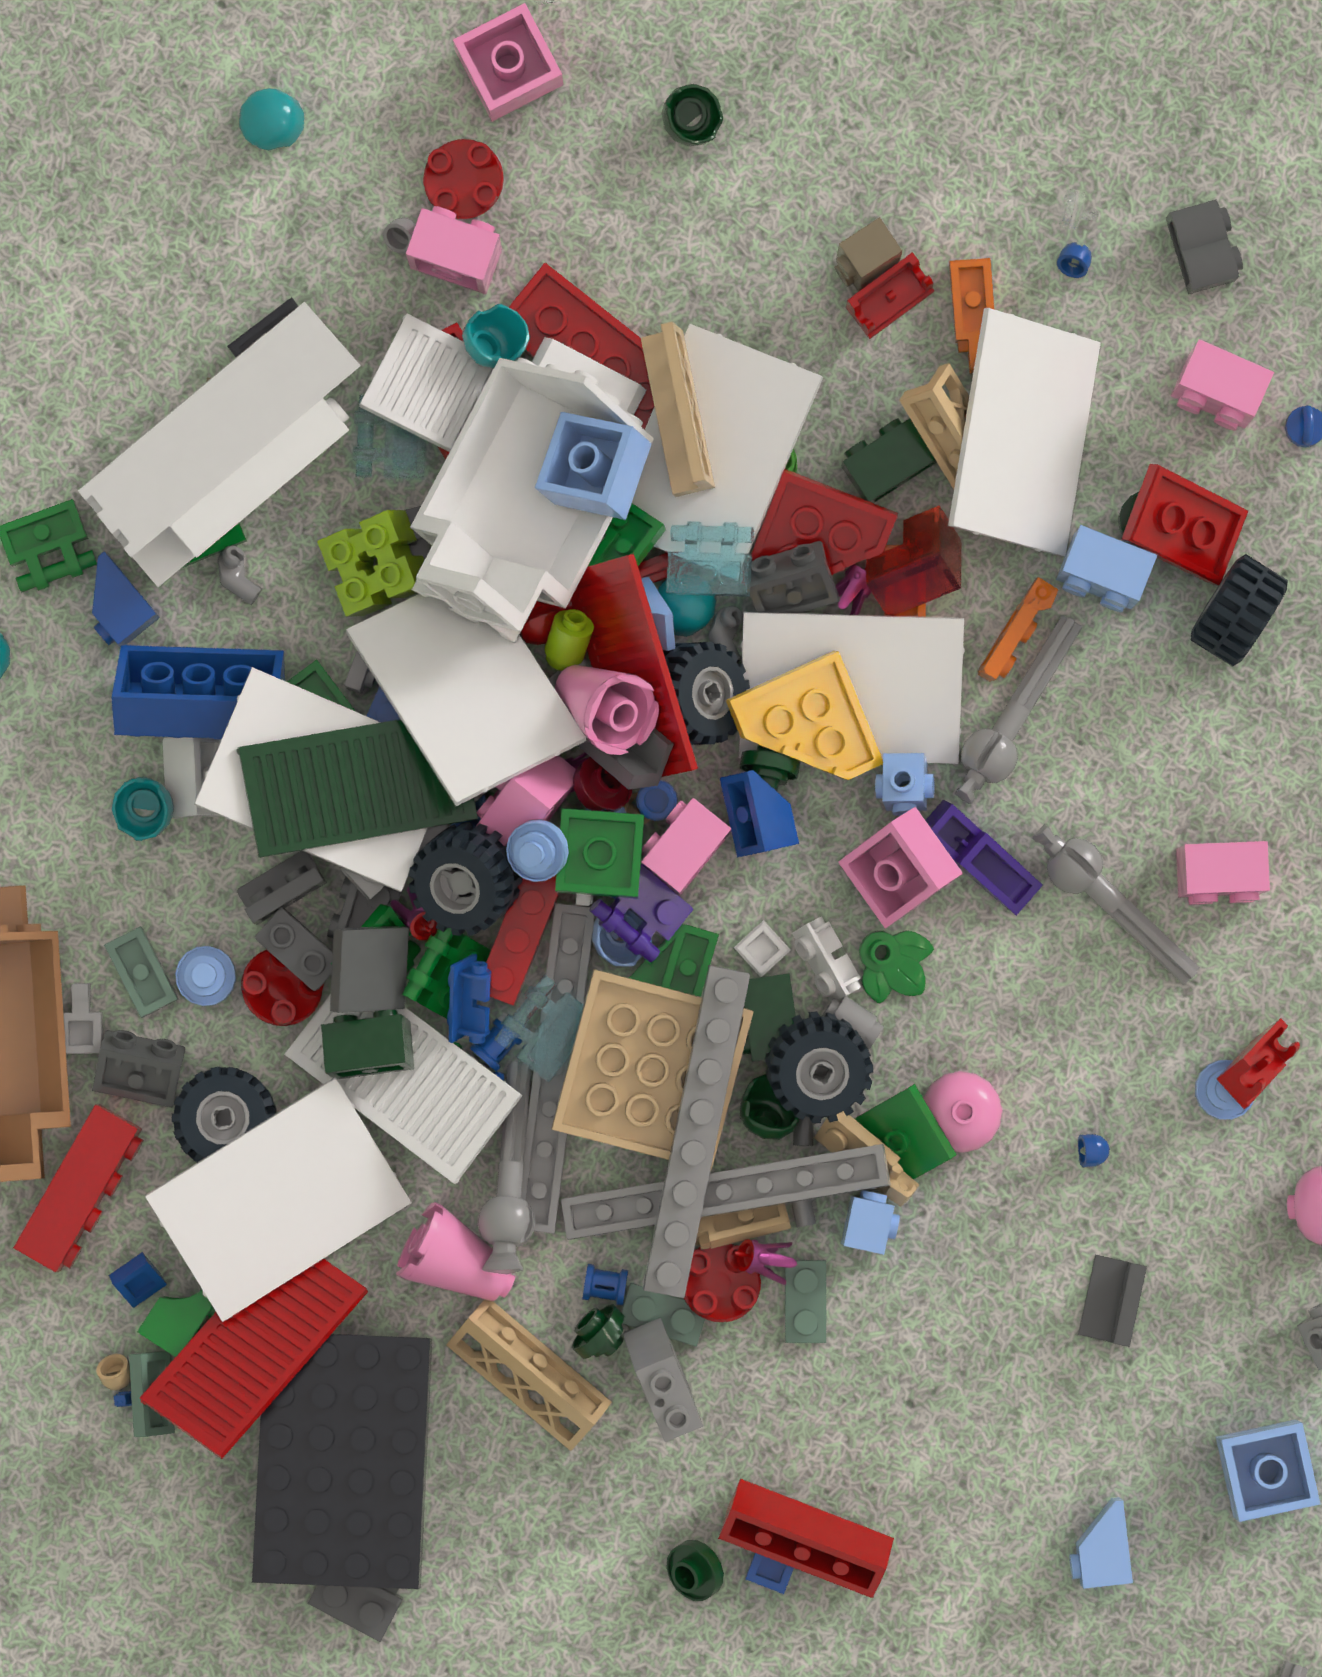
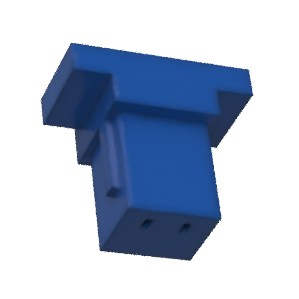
M131 1391L118 1392L119 1394L114 1395L115 1406H132Z

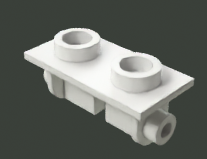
M821 916L792 933L795 938L794 944L798 955L804 961H808L816 975L815 984L817 989L823 996L828 997L830 1002L834 998L840 1000L861 988L858 982L861 977L848 954L836 960L831 954L841 948L842 944L829 921L825 923Z

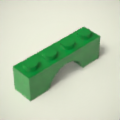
M203 1290L185 1298L162 1296L159 1297L137 1333L176 1357L202 1328L207 1318H211L216 1311L208 1298L203 1295Z

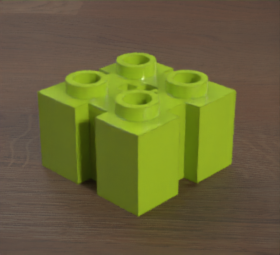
M405 510L383 511L359 522L361 529L345 528L317 541L328 571H339L343 583L334 587L346 617L365 616L391 605L390 598H407L417 593L411 589L417 580L416 576L424 562L423 555L412 556L408 544L417 541L413 529L410 528L411 524ZM376 557L378 565L374 566V558Z

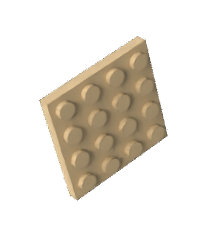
M593 969L551 1129L669 1160L702 997ZM743 1008L711 1170L754 1012Z

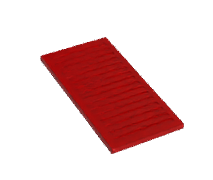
M634 553L588 566L571 599L574 609L583 612L592 621L594 626L587 648L592 667L633 674L651 684L654 689L652 691L654 700L659 705V714L655 728L674 744L661 777L698 769Z
M323 1258L222 1322L215 1312L141 1395L140 1401L217 1457L223 1459L364 1298L368 1290Z

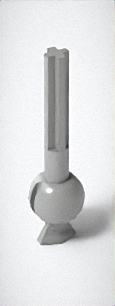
M1061 616L993 728H982L974 732L965 741L961 751L962 764L968 772L963 779L965 784L954 793L961 800L972 804L975 799V790H981L985 782L998 783L1005 780L1015 769L1018 753L1013 740L1083 628L1074 619Z
M1046 824L1036 832L1032 839L1043 845V850L1051 857L1048 860L1047 872L1050 880L1057 888L1072 894H1080L1084 891L1182 985H1185L1197 974L1200 967L1101 874L1104 863L1102 855L1095 845L1079 838H1070L1064 842L1058 835L1054 836Z
M511 1061V1064L507 1066L506 1083L523 1096L503 1121L496 1197H492L485 1202L478 1218L479 1232L486 1242L493 1245L492 1254L482 1268L486 1272L507 1275L523 1271L516 1255V1247L522 1246L529 1240L535 1226V1217L531 1206L524 1199H521L532 1067L530 1063Z

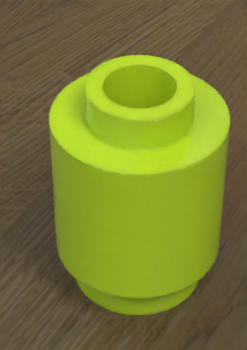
M570 609L560 611L555 615L544 648L546 661L551 667L563 671L571 665L581 664L584 660L594 626L592 621L583 612Z

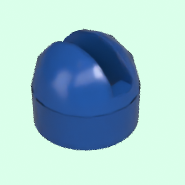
M1077 242L1067 244L1057 259L1058 269L1066 276L1072 278L1085 276L1092 261L1091 251L1086 245H1083V247L1077 245ZM1072 259L1078 260L1079 264L1071 263Z
M1096 1134L1079 1135V1162L1083 1168L1099 1166L1106 1161L1110 1148L1108 1142L1103 1137ZM1083 1147H1085V1155L1080 1152Z

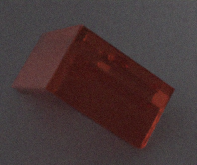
M940 505L903 520V544L884 551L882 554L871 559H866V584L887 616H895L961 589L962 542L955 529L948 526L949 519Z

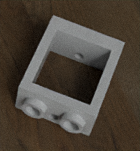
M658 1318L624 1332L623 1336L634 1370L664 1442L703 1427L690 1387L662 1319Z

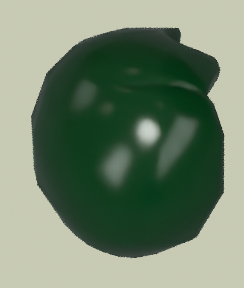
M689 84L676 88L667 97L662 109L664 129L674 141L686 146L704 145L716 138V134L723 122V113L718 98L709 88L697 84ZM701 114V118L696 125L687 126Z
M764 1074L754 1078L748 1084L740 1103V1119L743 1120V1125L748 1131L762 1139L780 1140L792 1133L799 1122V1118L795 1117L793 1111H787L781 1105L772 1090L767 1075Z

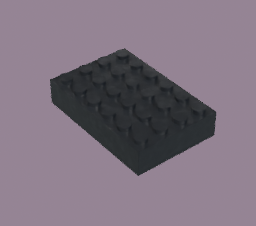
M331 1334L261 1414L252 1583L398 1589L421 1588L432 1360L431 1338Z

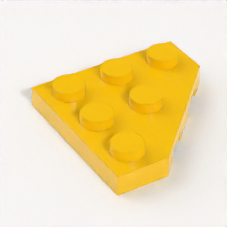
M839 651L825 654L726 700L739 735L745 740L845 780H850L883 764V759Z

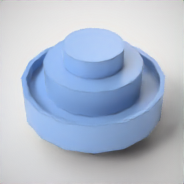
M542 819L529 820L517 827L509 836L506 847L507 859L512 869L522 878L533 882L546 881L558 874L565 866L569 854L568 843L562 831L553 823Z
M210 946L196 947L186 952L178 962L175 972L176 985L182 996L191 1003L201 1006L216 1005L226 1000L233 991L237 979L236 968L231 958L222 950Z
M1218 1060L1208 1064L1199 1073L1195 1082V1097L1199 1106L1207 1115L1216 1119L1232 1120L1242 1116L1253 1104L1252 1102L1247 1108L1243 1109L1216 1079L1233 1060Z

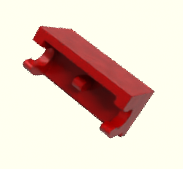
M913 252L847 300L846 309L869 339L935 292L932 288L933 281L929 275L926 276L919 267L920 262Z
M1282 1018L1251 1041L1216 1078L1243 1109L1247 1108L1283 1070L1286 1066L1285 1062L1299 1050L1300 1043L1298 1041L1292 1043L1288 1048L1279 1044L1278 1037H1281L1288 1028V1025Z

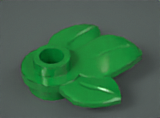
M909 930L899 932L893 936L884 931H874L864 937L859 947V956L865 966L861 980L865 992L879 1004L889 996L892 989L906 996H917L924 993L926 980L923 968L919 962L933 952V945L924 936ZM879 945H885L887 950L886 955L882 959L875 957V949Z

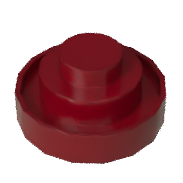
M591 757L582 762L575 770L573 787L578 799L587 809L591 811L617 812L629 802L632 789L628 790Z

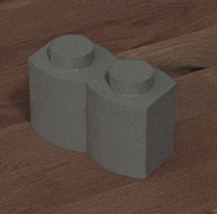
M1217 199L1176 210L1167 215V226L1188 295L1235 282L1239 278L1238 270L1243 269L1241 254L1237 246L1231 247L1227 232L1232 229L1231 220L1225 207L1220 208Z

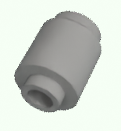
M847 996L841 1002L834 998L822 1015V1017H825L826 1012L835 1014L838 1020L841 1021L843 1018L849 1022L852 1028L857 1030L868 1050L884 1028L883 1025L876 1021L877 1016Z

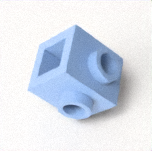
M924 753L883 754V774H876L875 779L876 799H882L886 811H892V814L895 816H901L914 807L918 811H927V798H934V774H927L928 763Z

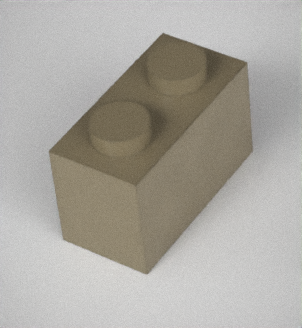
M879 217L839 243L836 256L838 265L834 268L845 286L848 287L853 284L859 292L897 264L901 259L902 249Z

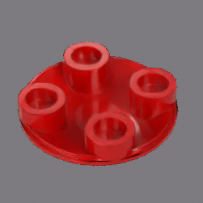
M457 139L442 145L429 154L424 170L423 183L426 195L433 206L454 212L456 214L455 219H471L484 214L497 202L503 189L504 175L498 157L486 144L470 139Z
M267 949L258 953L250 960L241 980L242 996L249 1010L260 1020L275 1026L295 1025L307 1019L318 1007L324 987L323 984L317 991H313Z
M728 1244L712 1249L711 1247L701 1249L700 1246L694 1250L684 1300L690 1309L700 1317L712 1322H731L746 1315L755 1305L760 1294L761 1278L759 1273L749 1274L746 1271L739 1270L737 1255L734 1252L738 1251L740 1245Z

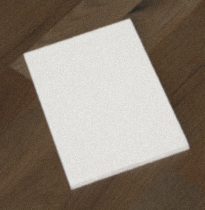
M984 308L948 526L969 531L975 535L980 534L1035 549L1037 552L1042 551L1053 555L1066 556L1101 342L1023 319L1014 314Z
M689 324L684 338L715 488L675 497L672 494L654 407L645 431L654 439L632 503L663 523L666 531L653 547L702 566L707 571L711 570L737 581L823 377L798 367L795 363H788L727 339L721 334H715Z
M418 594L346 629V633L456 806L586 741V736L520 635L516 642L513 643L501 637L500 633L488 623L479 621L476 624L449 610L450 605L444 600L430 596L424 597Z
M743 612V641L740 645L742 648V664L746 670L743 676L745 680H749L750 689L832 651H839L882 759L884 753H924L927 763L958 764L959 738L961 734L963 654L965 652L963 647L964 618ZM739 735V758H741L743 751L756 750L758 744L745 740Z
M252 667L242 692L237 697V704L210 768L205 773V780L194 805L253 829L240 758L237 754L238 747L381 722ZM427 828L302 851L401 892L408 877L410 867L415 864L413 859L419 850Z
M335 1077L145 1195V1198L160 1220V1226L165 1228L202 1288L203 1295L208 1298L222 1322L412 1203L399 1183L396 1173L391 1170L354 1109L355 1105L350 1102Z

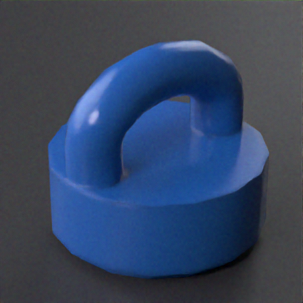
M1309 405L1298 407L1292 411L1285 423L1286 436L1290 442L1304 448L1314 446L1322 439V412Z
M660 780L658 786L640 788L636 797L637 808L647 819L653 821L664 820L678 803L677 792L667 781Z

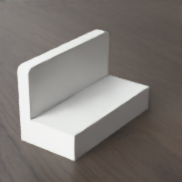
M167 737L163 739L165 788L173 799L174 812L172 819L192 816H220L196 806L194 803L205 780V773L210 768L221 739Z

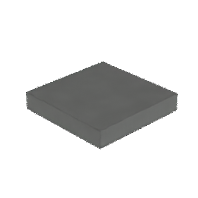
M381 926L334 929L330 1011L347 1013L405 1009V996L402 993L406 987L409 927Z

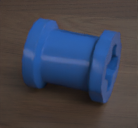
M496 1017L490 1034L485 1037V1042L481 1044L473 1043L469 1048L497 1072L501 1068L499 1064L515 1045H520L523 1040Z
M588 1264L582 1300H589L590 1297L614 1300L616 1305L623 1306L628 1270L622 1269L618 1273L595 1269L594 1264Z

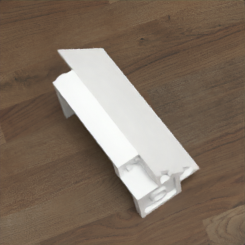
M303 302L118 455L113 462L80 488L78 492L94 509L97 516L113 536L122 544L127 554L131 558L133 557L156 586L159 587L191 559L200 556L349 431L344 424L349 419L346 412L335 399L330 397L325 401L323 397L361 365L311 308Z
M544 337L532 362L524 358H518L517 361L499 358L410 528L432 545L411 590L424 597L430 596L444 600L450 605L449 610L476 624L479 621L488 623L500 633L501 637L513 643L516 642L537 601L566 608L613 517L555 505L535 489L560 413L566 412L633 426L652 443L654 438L641 427L643 422L634 416L646 390L635 381L551 338Z

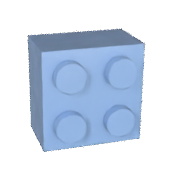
M561 412L535 489L555 505L626 520L652 443L633 426Z
M1080 525L1072 537L1056 580L1063 582L1062 589L1070 594L1085 597L1086 593H1091L1102 598L1100 601L1102 606L1117 612H1123L1124 608L1132 609L1140 601L1157 555Z
M1295 1419L1216 1436L1233 1518L1237 1521L1242 1522L1320 1505L1302 1422Z

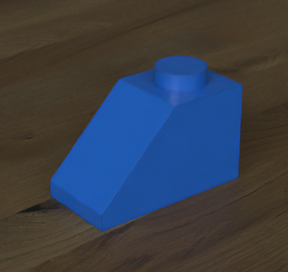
M105 551L98 556L92 609V614L99 623L94 626V629L108 645L115 641L121 647V645L130 643L160 617Z
M751 770L720 777L737 858L799 844L791 804L755 771Z

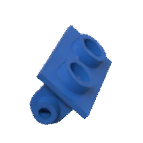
M472 954L450 966L448 976L450 1005L447 1014L450 1043L464 1036H469V1042L481 1044L485 1042V1037L490 1034V1008L478 1005L477 1000L482 1002L490 1000L491 970L487 969L486 962L477 961L476 954Z

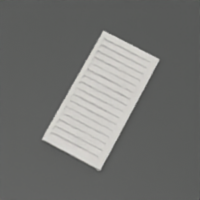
M407 313L403 316V322L359 407L450 452L493 369L476 364L466 352L463 341Z
M331 994L284 1054L322 1084L333 1078L325 1073L321 1024L333 1023V1018L341 1015H356L358 1020L373 1018V1012H375L330 1011ZM406 1007L405 1009H395L398 1014H402L411 1023L414 1070L337 1079L350 1102L355 1105V1109L452 1183L457 1184L523 1095L454 1043H450L446 1037Z

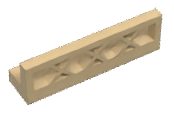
M672 321L661 324V333L641 337L671 490L675 497L715 488L684 333Z
M950 363L938 367L928 384L905 391L899 401L954 489L969 395ZM944 384L949 390L950 400L942 388Z
M484 1299L446 1344L447 1347L570 1451L591 1430L612 1403L494 1301ZM466 1333L481 1344L482 1351H475L462 1340ZM496 1363L505 1364L512 1370L514 1378L505 1377L498 1371ZM528 1390L537 1391L544 1398L545 1404H537L529 1397ZM559 1417H567L580 1429L575 1434L571 1433L561 1424Z

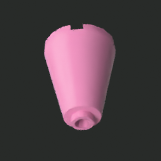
M571 665L565 668L556 680L555 690L592 745L607 754L622 755L628 753L626 749L636 743L638 745L643 744L656 726L659 705L654 700L652 692L654 689L651 684L639 676L582 665Z
M436 1202L431 1203L422 1214V1216L428 1218L427 1222L422 1224L418 1230L415 1227L413 1228L403 1247L397 1264L402 1269L397 1271L396 1275L405 1280L489 1301H495L499 1296L505 1298L513 1286L515 1276L512 1274L506 1275L483 1271L482 1268L492 1254L493 1248L442 1205Z

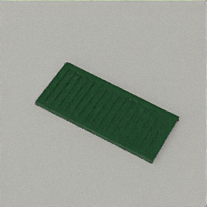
M401 719L247 745L237 749L258 858L478 819L474 798L458 806L454 804Z

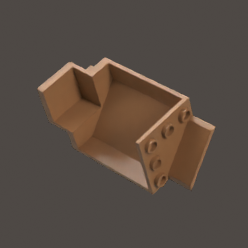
M26 885L0 887V1182L45 1178L42 1129L71 1127L58 931H41V924H28Z

